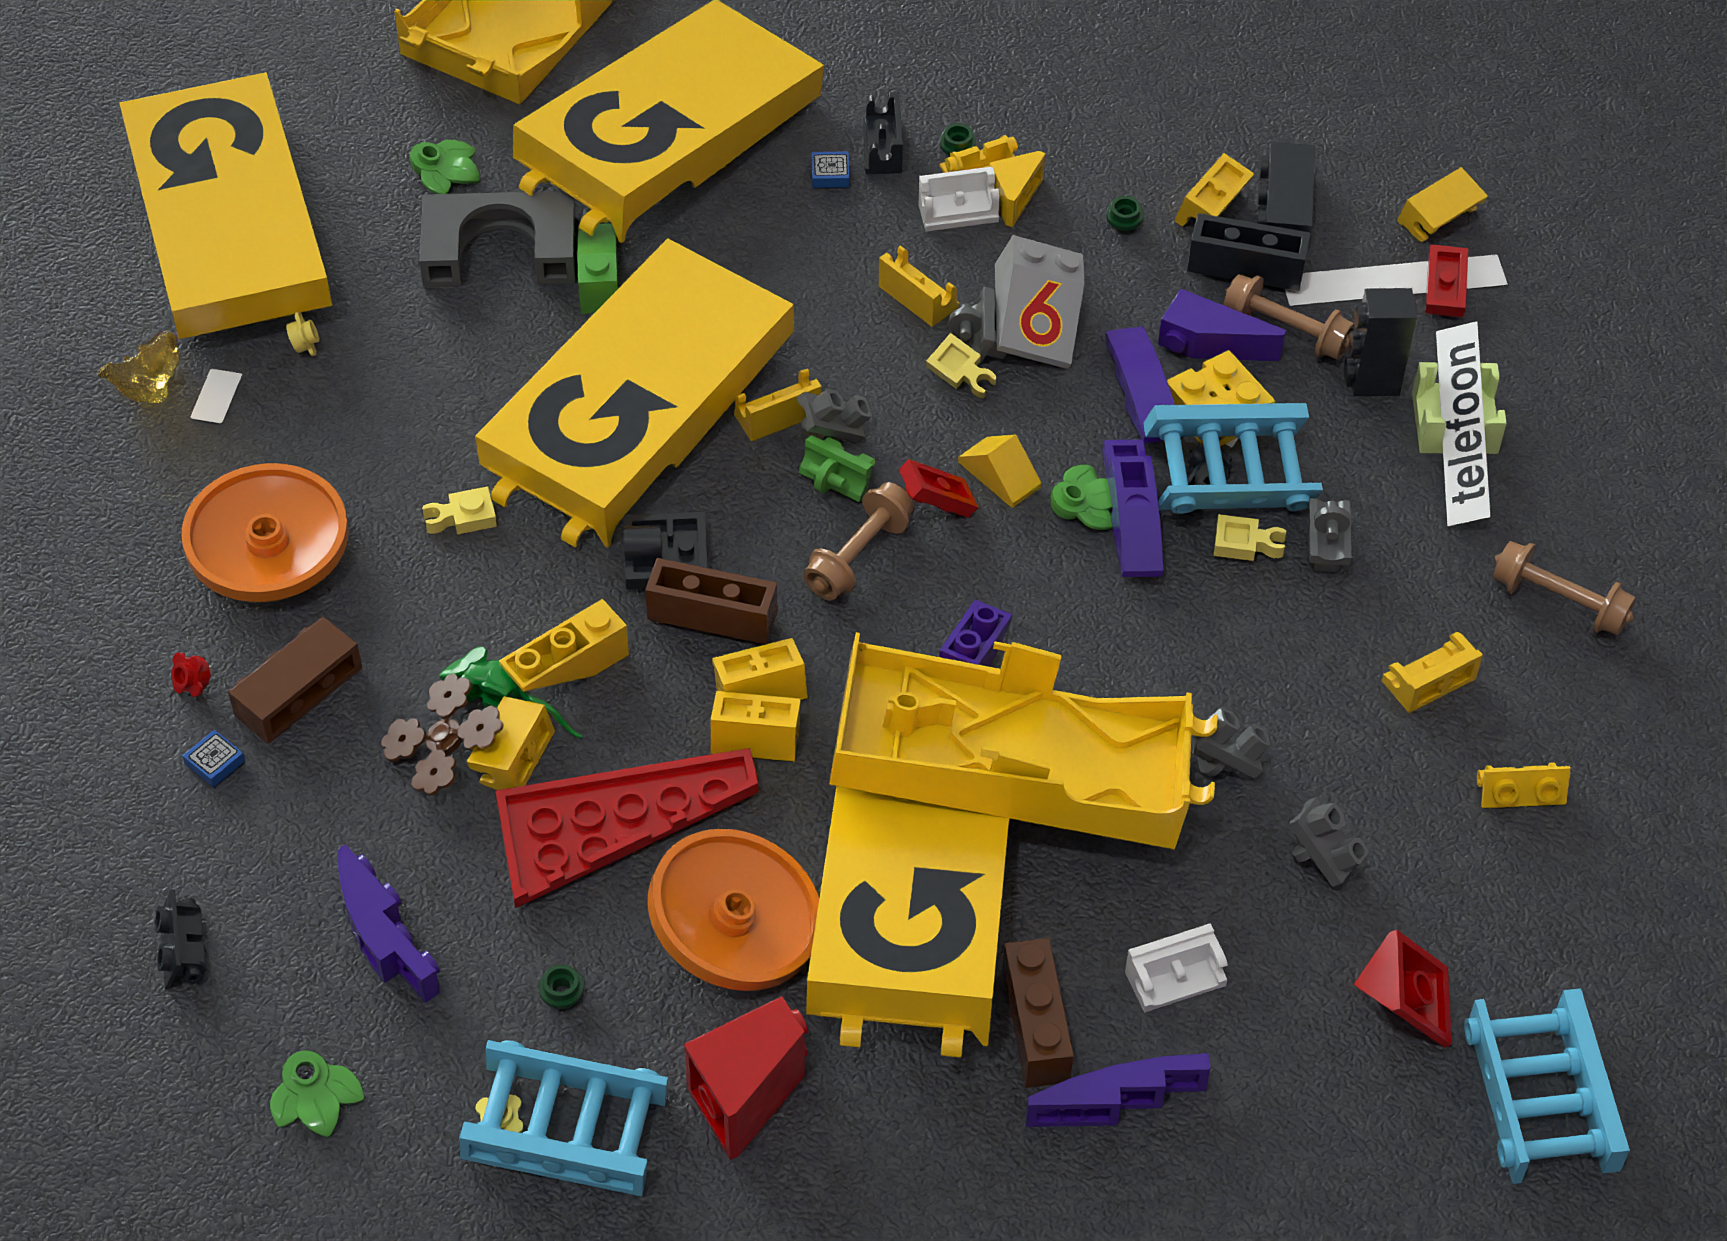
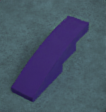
M1143 326L1105 331L1106 346L1115 361V376L1125 393V408L1144 443L1164 441L1160 437H1145L1143 423L1155 405H1175L1165 374Z
M1209 1053L1161 1056L1117 1064L1065 1080L1028 1097L1025 1118L1026 1127L1118 1125L1120 1109L1162 1108L1165 1092L1206 1091L1210 1074Z

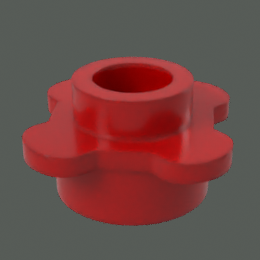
M183 652L176 653L173 656L172 662L174 666L171 671L174 690L179 694L186 691L190 692L193 697L200 696L210 681L208 663L198 655L186 657Z

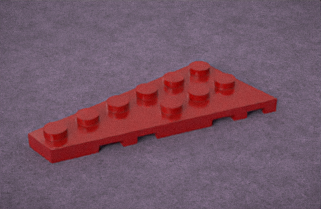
M747 748L496 790L515 908L758 793V780L751 749Z

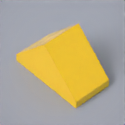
M1036 151L989 162V167H993L995 173L994 189H999V212L1007 226L1013 227L1042 183L1046 153Z
M1016 434L986 437L958 457L959 464L1011 508H1014L1041 488L1042 483Z

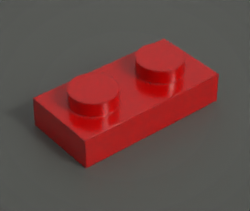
M1430 244L1425 303L1426 314L1464 316L1468 248Z
M908 459L900 467L899 472L906 484L905 490L914 501L918 503L924 502L936 506L944 512H953L967 518L977 510L978 505L964 478Z

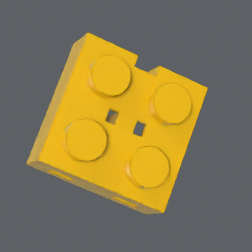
M1230 350L1203 362L1202 370L1198 372L1191 368L1167 380L1175 405L1275 403L1274 398ZM1219 436L1222 438L1219 444L1222 446L1236 439V436ZM1195 437L1200 444L1203 443V440Z

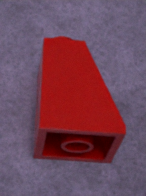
M782 996L684 1044L687 1089L730 1160L742 1153L805 1077V1057L808 1056L805 1035L808 1034V1028L801 1013L797 1009L791 1011Z

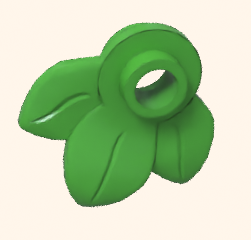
M444 140L438 144L421 142L414 145L410 151L409 160L412 169L421 176L422 184L435 194H448L451 183L478 184L480 180L479 171L471 160L475 154V149L465 142L457 140Z
M1077 465L1068 469L1063 476V482L1057 483L1051 491L1052 510L1064 519L1078 518L1086 526L1093 529H1112L1109 510L1113 509L1108 480L1105 478L1097 479L1095 469L1090 465Z
M299 1051L292 1054L284 1063L282 1069L283 1082L272 1094L270 1110L279 1128L287 1126L299 1118L309 1130L328 1138L332 1135L338 1121L339 1104L349 1105L362 1102L364 1099L363 1089L359 1080L348 1068L338 1065H327L324 1058L316 1052ZM302 1066H310L314 1070V1075L309 1079H301L297 1076L296 1072Z

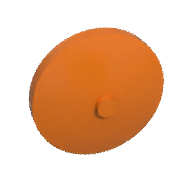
M267 463L234 470L206 486L193 500L186 512L182 524V543L189 567L194 575L208 588L236 600L268 602L300 594L328 576L344 554L349 530L344 504L330 483L314 472L298 466Z
M711 829L700 831L681 839L663 856L649 885L648 912L652 927L660 943L668 954L684 969L696 977L719 987L739 991H755L772 988L791 979L805 966L811 957L819 896L805 870L782 848L748 832L733 829Z

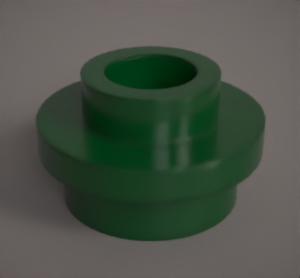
M951 124L945 128L940 136V148L949 156L952 152H960L976 146V137L972 129L965 124Z
M1117 197L1107 208V222L1115 229L1129 231L1136 229L1143 222V209L1138 200L1133 197Z
M555 965L549 968L540 979V997L550 1007L557 1009L569 1008L575 1005L583 996V979L572 967ZM559 986H566L569 988L568 990L563 992L554 991Z

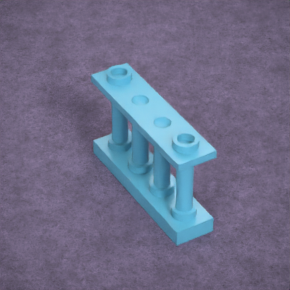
M1307 404L1155 405L1143 423L1145 437H1160L1161 440L1165 441L1172 486H1168L1158 500L1159 510H1172L1174 513L1183 514L1195 509L1286 507L1289 511H1300L1308 508L1309 499L1317 498L1323 488L1322 483H1302L1294 435L1299 432L1309 418ZM1273 435L1274 438L1278 439L1286 483L1265 484L1256 436ZM1219 436H1236V438L1240 439L1248 484L1226 483ZM1181 437H1198L1203 440L1210 485H1188Z
M1581 988L1563 990L1558 1006L1553 1009L1551 1014L1490 1020L1484 999L1475 1000L1470 1017L1464 1021L1465 1037L1468 1045H1474L1500 1138L1497 1144L1499 1161L1503 1168L1508 1167L1512 1184L1522 1183L1530 1162L1529 1160L1590 1153L1592 1157H1598L1602 1174L1620 1172L1630 1149ZM1554 1031L1557 1036L1562 1035L1565 1045L1564 1053L1501 1060L1495 1038ZM1566 1071L1569 1076H1574L1577 1086L1576 1093L1512 1100L1506 1078ZM1578 1112L1580 1116L1586 1117L1589 1127L1587 1135L1525 1142L1518 1122L1519 1118Z
M488 1040L486 1045V1070L495 1071L496 1075L482 1122L475 1124L464 1121L459 1137L460 1159L642 1197L647 1176V1159L639 1158L636 1154L649 1103L665 1106L668 1077L660 1076L657 1072L650 1069L639 1068L631 1070L529 1049L514 1041H502L500 1043ZM514 1076L541 1081L528 1131L523 1133L504 1130L500 1127ZM559 1085L586 1090L573 1141L568 1143L548 1139L545 1136ZM604 1094L631 1099L619 1149L614 1152L595 1149L591 1146Z

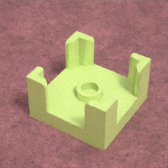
M1419 362L1412 391L1420 453H1443V436L1446 421L1441 417L1439 383H1435L1438 364L1435 362ZM1480 363L1486 454H1498L1507 424L1505 410H1499L1496 413L1494 398L1499 383L1498 364Z

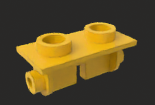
M1003 135L999 139L984 143L983 150H979L975 146L960 152H952L950 157L946 158L945 162L941 163L939 167L943 173L989 167V162L1015 157L1013 152L1018 150V145L1013 136L1008 138L1006 135Z
M1554 762L1549 763L1548 766H1525L1523 768H1493L1491 765H1486L1485 770L1477 771L1478 787H1483L1481 807L1564 805L1567 803L1571 768L1570 766L1557 767Z

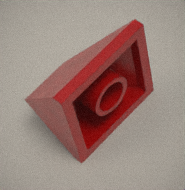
M1394 930L1389 932L1354 985L1442 1047L1451 1046L1448 967L1400 931Z

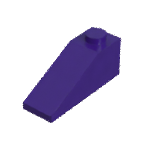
M1180 289L1161 318L1158 345L1193 359H1211L1230 350L1238 360L1279 361L1283 354L1287 330Z

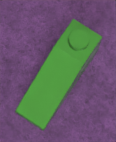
M612 223L599 224L592 236L581 230L578 225V285L581 314L595 313L618 290L617 238Z

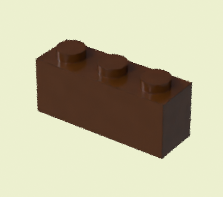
M660 558L656 559L645 589L647 620L762 644L768 643L778 613L777 582Z
M323 616L313 625L302 629L297 637L280 651L272 653L265 663L254 672L236 682L234 687L228 691L234 716L269 744L362 669L358 644Z
M1049 938L1005 943L1002 973L1025 1088L1054 1085L1071 1078L1074 1056Z

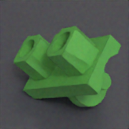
M811 435L807 438L804 445L805 455L800 465L799 473L815 480L814 489L821 493H826L831 488L858 502L862 501L863 496L867 492L869 480L873 475L875 459L863 453L854 456L844 451L839 441L830 437L821 440Z

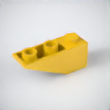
M601 599L499 660V665L523 692L595 676L629 655L627 625Z

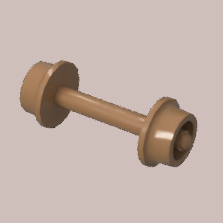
M1239 274L1235 277L1230 287L1225 289L1224 306L1249 316L1255 310L1317 337L1315 357L1323 358L1324 356H1329L1340 360L1349 347V336L1351 331H1355V323L1343 318L1342 311L1335 309L1326 323H1321L1261 297L1264 281L1260 276L1249 278Z
M887 482L883 483L878 489L869 490L862 498V505L869 519L837 554L822 548L815 549L811 553L809 565L803 572L804 581L811 591L817 596L830 601L835 600L841 593H849L854 588L856 578L849 567L851 561L881 528L887 532L898 534L903 533L909 526V516L914 511V503L903 488L894 483Z
M1509 541L1503 552L1495 556L1497 565L1493 573V579L1504 584L1507 587V592L1510 594L1516 591L1524 578L1599 613L1593 627V632L1595 633L1604 630L1619 635L1625 623L1634 620L1633 612L1631 611L1636 597L1624 591L1622 584L1619 582H1615L1606 598L1530 564L1536 546L1533 543L1525 546Z

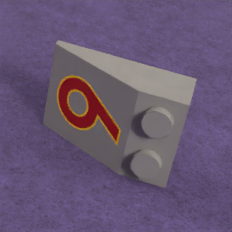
M1012 235L995 263L998 351L1069 369L1072 363L1084 288L1083 254Z

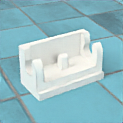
M993 167L919 176L918 205L925 231L999 222V189H994L995 173Z
M1210 923L1129 949L1125 974L1145 1013L1225 987L1227 978L1222 967L1228 966Z

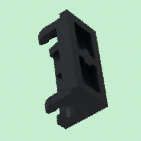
M889 92L887 106L884 108L875 107V98L871 95L866 101V117H862L865 174L902 173L903 139L899 92Z

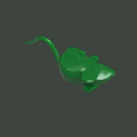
M484 647L472 649L464 657L450 664L439 674L442 681L450 674H455L458 678H467L472 684L470 692L466 695L468 702H475L479 698L483 700L482 704L484 707L494 706L497 708L504 696L520 699L521 697L524 701L543 704L547 712L567 732L582 739V735L572 729L554 707L531 695L529 691L523 692L499 665V660H486L488 651Z

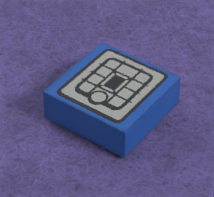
M848 151L812 152V188L849 187Z
M215 729L182 755L184 764L213 788L245 762L243 752Z

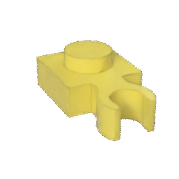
M952 333L947 336L926 360V367L955 389L964 381L970 386L972 393L979 398H984L986 395V390L977 384L980 380H987L992 385H996V375L991 370L977 367L981 362V355Z
M488 486L448 494L449 504L429 503L422 507L424 519L437 517L436 519L425 520L427 532L430 534L442 532L450 526L456 527L457 535L497 527Z
M1218 514L1213 556L1254 561L1255 552H1262L1272 558H1281L1284 554L1285 545L1275 544L1273 541L1284 543L1286 530L1279 527H1272L1266 530L1258 529L1259 519Z

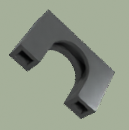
M525 192L422 195L419 262L423 287L461 286L462 257L466 246L477 236L494 230L515 231L525 235L534 243L537 284L575 283V201L566 192H533L532 196Z

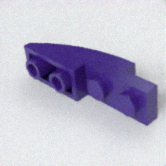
M1143 439L1104 440L1102 454L1113 506L1111 522L1122 577L1162 576L1161 526L1151 456H1146Z
M975 599L941 647L939 657L990 667L998 651L993 649L994 642H1002L1011 623L1012 614Z
M346 844L338 849L340 884L350 925L360 949L384 983L400 974L421 999L427 1003L440 993L437 979L440 969L436 961L427 951L420 953L413 946L412 936L401 922L398 906L402 902L395 889L389 883L382 885L377 880L373 866L364 855L356 856Z

